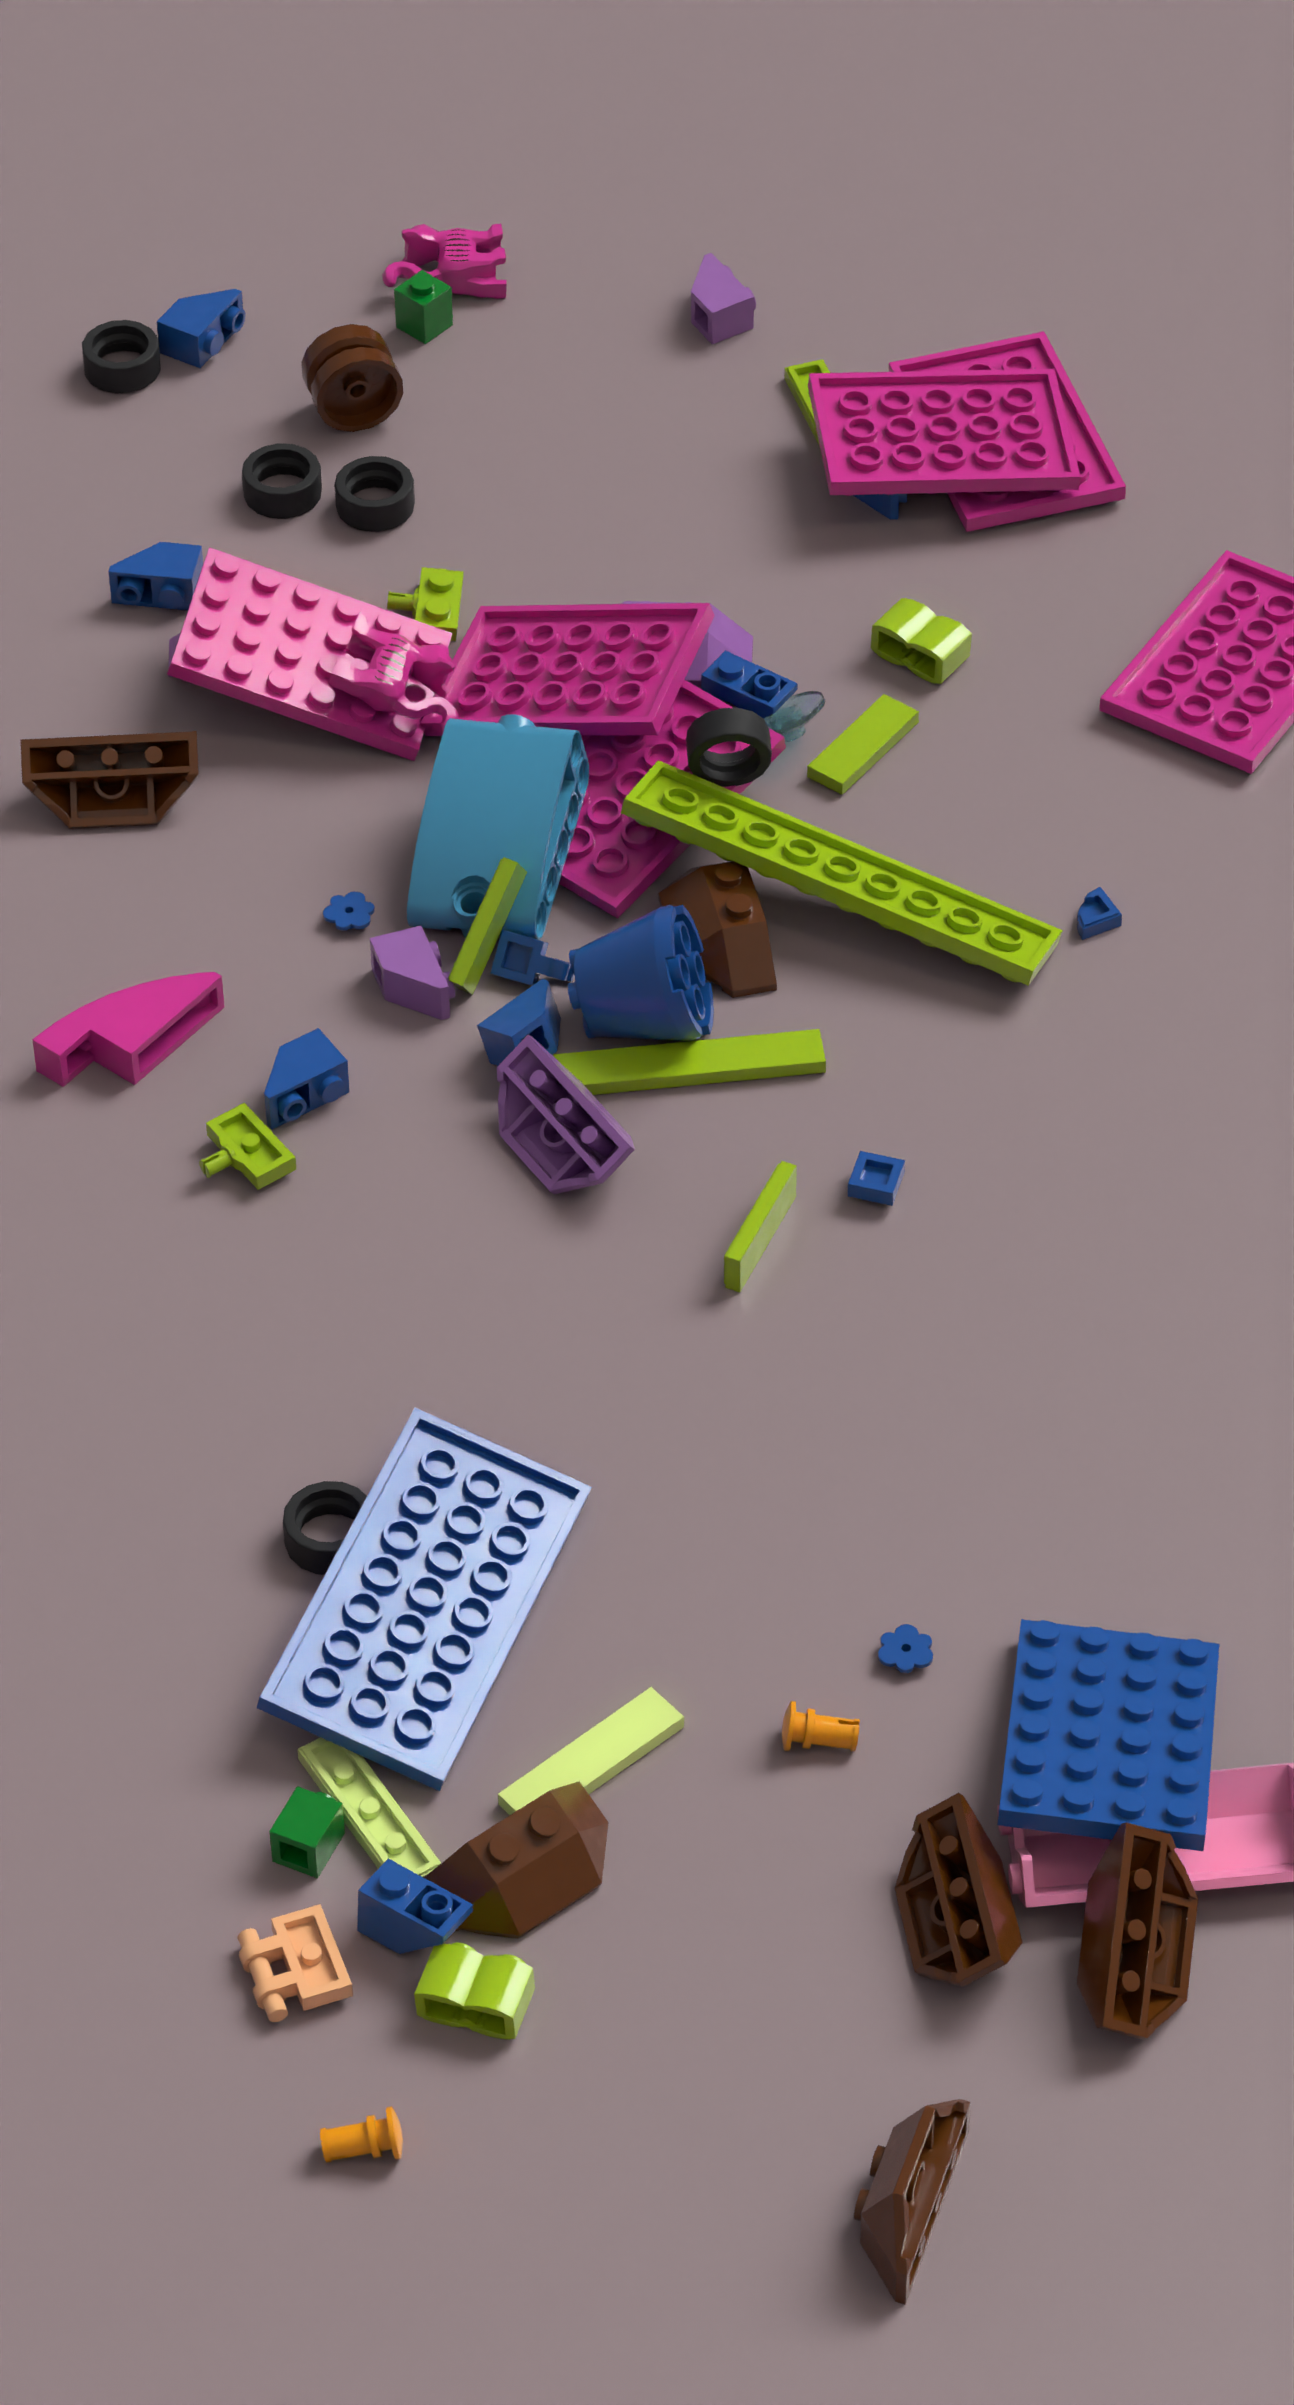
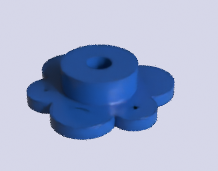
M350 892L345 897L341 895L333 896L330 899V905L323 910V918L329 923H335L336 928L342 931L353 928L364 929L369 926L371 922L370 915L374 913L375 907L373 903L366 902L364 894Z
M909 1624L900 1625L894 1633L887 1632L881 1636L880 1643L882 1647L879 1649L878 1659L884 1666H896L899 1672L909 1673L914 1667L925 1668L932 1663L933 1652L930 1649L932 1638L927 1634H919L916 1627Z

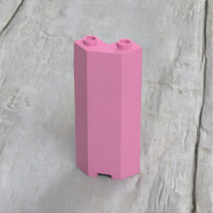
M1294 1763L1210 1771L1204 1851L1174 1849L1183 1863L1195 1891L1294 1882ZM997 1805V1820L999 1814V1805ZM998 1826L1001 1836L1008 1835L1012 1863L1008 1864L1011 1894H1018L1019 1900L1026 1908L1086 1902L1088 1882L1112 1840Z

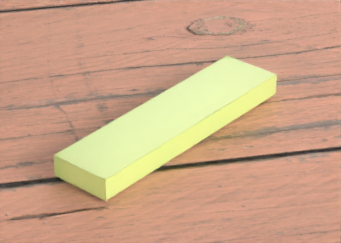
M650 1687L499 1792L498 1805L511 1815L549 1790L579 1781L587 1793L590 1794L683 1729L684 1716Z
M321 1737L297 1749L298 1760L323 1793L332 1796L336 1801L343 1803L344 1823L378 1869L389 1858L424 1878L441 1864L363 1756Z

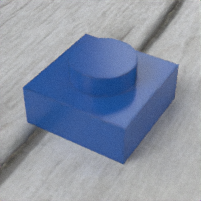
M860 1151L848 1182V1197L893 1206L905 1173V1160Z

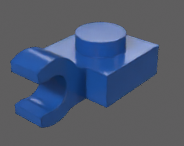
M502 930L490 974L532 986L538 982L540 974L570 982L574 978L570 962L545 956L548 942Z

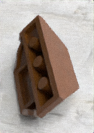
M197 731L20 739L22 784L69 829L158 825L199 777Z
M735 861L693 867L658 893L661 907L683 905L690 913L704 949L699 954L704 965L706 980L721 986L722 991L732 998L777 990L767 922L748 867Z
M580 1781L555 1788L465 1843L424 1878L473 1904V1912L455 1931L460 1929L478 1934L518 1939L600 1887L603 1877L609 1822Z
M957 1793L916 1815L912 1828L915 1834L905 1851L895 1884V1892L914 1971L926 1978L964 1987L1006 1965L1023 1942L1002 1860L965 1797Z
M1127 1822L1122 1823L1088 1882L1077 1986L1097 2028L1139 2039H1146L1187 2001L1198 1897L1183 1863L1174 1850L1176 1845L1171 1834Z
M957 2099L926 2105L894 2126L886 2147L878 2145L875 2150L870 2168V2176L874 2177L870 2190L862 2188L858 2195L854 2210V2220L861 2221L860 2244L895 2302L905 2305L907 2303L969 2133L970 2101Z

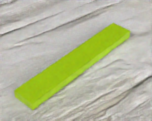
M820 1029L552 1055L580 1080L592 1095L826 1073V1059Z

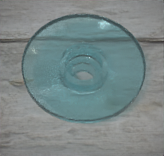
M818 691L795 694L773 715L764 718L768 728L784 736L785 742H790L805 734L806 729L804 725L819 713L826 700L824 695Z

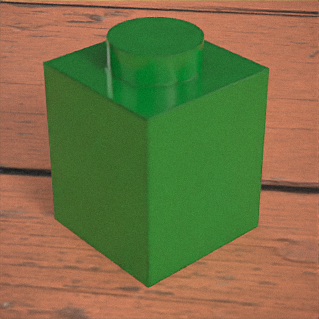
M421 270L394 289L396 328L426 345L453 325L451 286Z
M297 1786L269 1831L272 1862L318 1879L345 1834L343 1803L336 1801L326 1793L312 1792Z

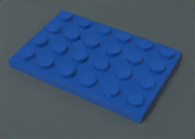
M1021 1619L997 1825L1112 1840L1120 1825L1127 1822L1171 1834L1176 1848L1204 1851L1219 1644L1203 1642L1198 1639L1185 1640L1154 1636L1149 1633H1129L1105 1630L1094 1626L1081 1627L1056 1624L1046 1620L1032 1621Z

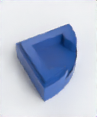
M1101 887L1092 890L1085 896L1084 902L1077 914V930L1082 940L1122 926V914Z

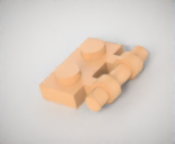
M321 1904L271 1918L274 1936L260 1940L257 1931L252 1928L245 1929L239 1933L237 1938L241 1946L239 1951L240 1961L244 1970L251 1973L255 1983L252 1991L258 2007L265 2009L269 2021L279 2022L285 2019L288 2011L284 2001L286 1998L295 1995L298 1996L303 2011L353 1996L352 1982ZM283 1959L288 1972L274 1976L270 1964Z

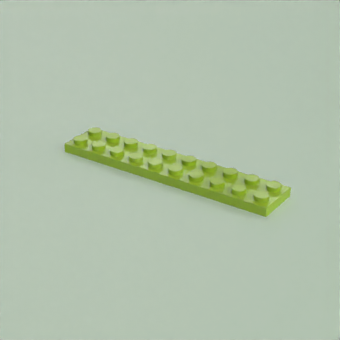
M659 760L624 798L621 814L635 819L643 826L657 828L675 836L683 843L702 847L715 853L723 860L735 861L756 870L763 877L775 878L787 883L806 895L820 897L836 904L846 912L857 913L872 919L886 929L898 930L919 939L926 946L938 947L959 956L969 964L980 965L997 972L1012 982H1020L1029 986L1058 946L1063 931Z

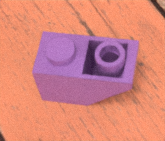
M712 253L704 255L691 289V323L713 345L754 328L756 300L752 291L748 287H744L734 277L731 269L727 265H723Z
M422 926L370 938L371 968L384 999L440 1020L450 1018L449 999L455 998L454 983L449 981V972H442L440 968L442 966L441 956L437 943L435 941H428Z

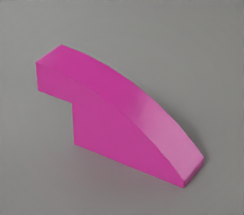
M203 972L158 979L108 994L78 1008L53 1023L32 1039L36 1071L64 1087L95 1061L133 1085H136L225 1007L222 975L216 972Z

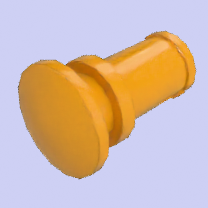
M790 1701L782 1723L784 1751H789L792 1742L802 1743V1748L810 1749L811 1744L856 1751L860 1720L856 1718L847 1719L815 1714V1709L807 1708L806 1713L796 1712V1701Z
M386 2107L387 2118L377 2120L375 2115H370L366 2117V2122L328 2129L321 2128L320 2139L326 2163L332 2162V2160L371 2153L373 2158L382 2157V2151L392 2150L395 2160L401 2159L403 2135L400 2121L393 2107Z

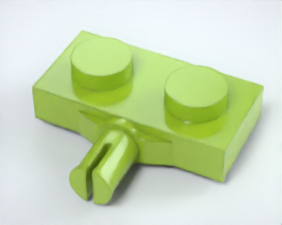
M422 567L420 584L414 591V594L389 591L387 610L412 611L414 620L451 632L450 641H456L464 571Z
M245 1103L206 1122L207 1136L220 1149V1151L199 1161V1166L207 1178L231 1166L241 1171L259 1190L297 1170L296 1157Z

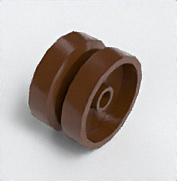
M348 324L334 327L318 336L306 349L301 362L302 377L312 395L317 412L327 425L336 430L349 432L370 429L385 421L398 408L403 396V379L393 362L386 342L379 332L364 325Z

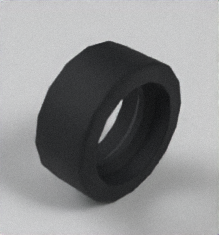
M115 320L100 324L88 332L82 342L85 376L91 385L102 391L130 393L143 389L155 381L161 371L158 337L151 328L140 322ZM116 351H131L141 354L138 358L127 362H111L102 359L105 355Z
M284 443L263 446L254 451L243 463L242 485L244 499L248 507L257 514L269 518L288 519L303 515L313 509L321 499L322 492L321 466L316 455L304 447ZM276 475H293L303 479L301 482L288 487H271L261 483V481L268 477Z
M383 456L363 457L346 464L336 476L334 485L336 509L339 517L353 528L372 532L385 531L405 523L413 513L415 505L414 479L410 469L400 461ZM372 487L387 488L396 492V494L381 500H364L353 495L362 489Z
M721 708L710 711L694 720L687 730L686 748L688 766L693 775L721 787L750 783L763 775L771 764L772 750L769 728L765 720L753 711L741 708ZM730 741L750 744L747 748L734 753L719 754L707 750L716 744Z
M323 1481L311 1484L295 1493L285 1506L283 1515L284 1544L289 1557L300 1568L317 1575H325L344 1539L334 1542H319L306 1537L301 1532L302 1527L313 1518L326 1514L343 1515L355 1520L367 1495L355 1486L337 1481Z

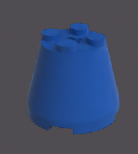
M683 905L660 907L578 949L569 951V961L572 972L575 975V982L568 984V995L573 1009L582 1010L583 1026L589 1039L607 1037L692 1041L701 1038L703 1035L711 1034L714 1020L712 986L709 982L705 983L704 965L699 954L704 949L696 925L690 913Z

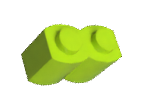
M901 598L872 625L870 648L884 660L896 665L906 666L923 680L941 684L970 657L972 633L958 621L945 616H936L926 605L920 602Z
M460 1942L452 1944L443 1943L433 1946L414 1993L416 2013L423 2019L442 2025L467 2027L477 2033L493 2038L516 2039L535 1990L533 1967L527 1965L521 1958L510 1954L483 1956L471 1946Z

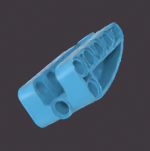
M515 714L502 716L498 723L451 718L447 721L430 778L416 843L407 902V921L409 926H422V928L449 931L452 928H460L463 936L466 938L499 862L503 857L518 862L527 871V874L502 930L537 940L543 937L589 781L588 758L578 730L537 727L529 719Z

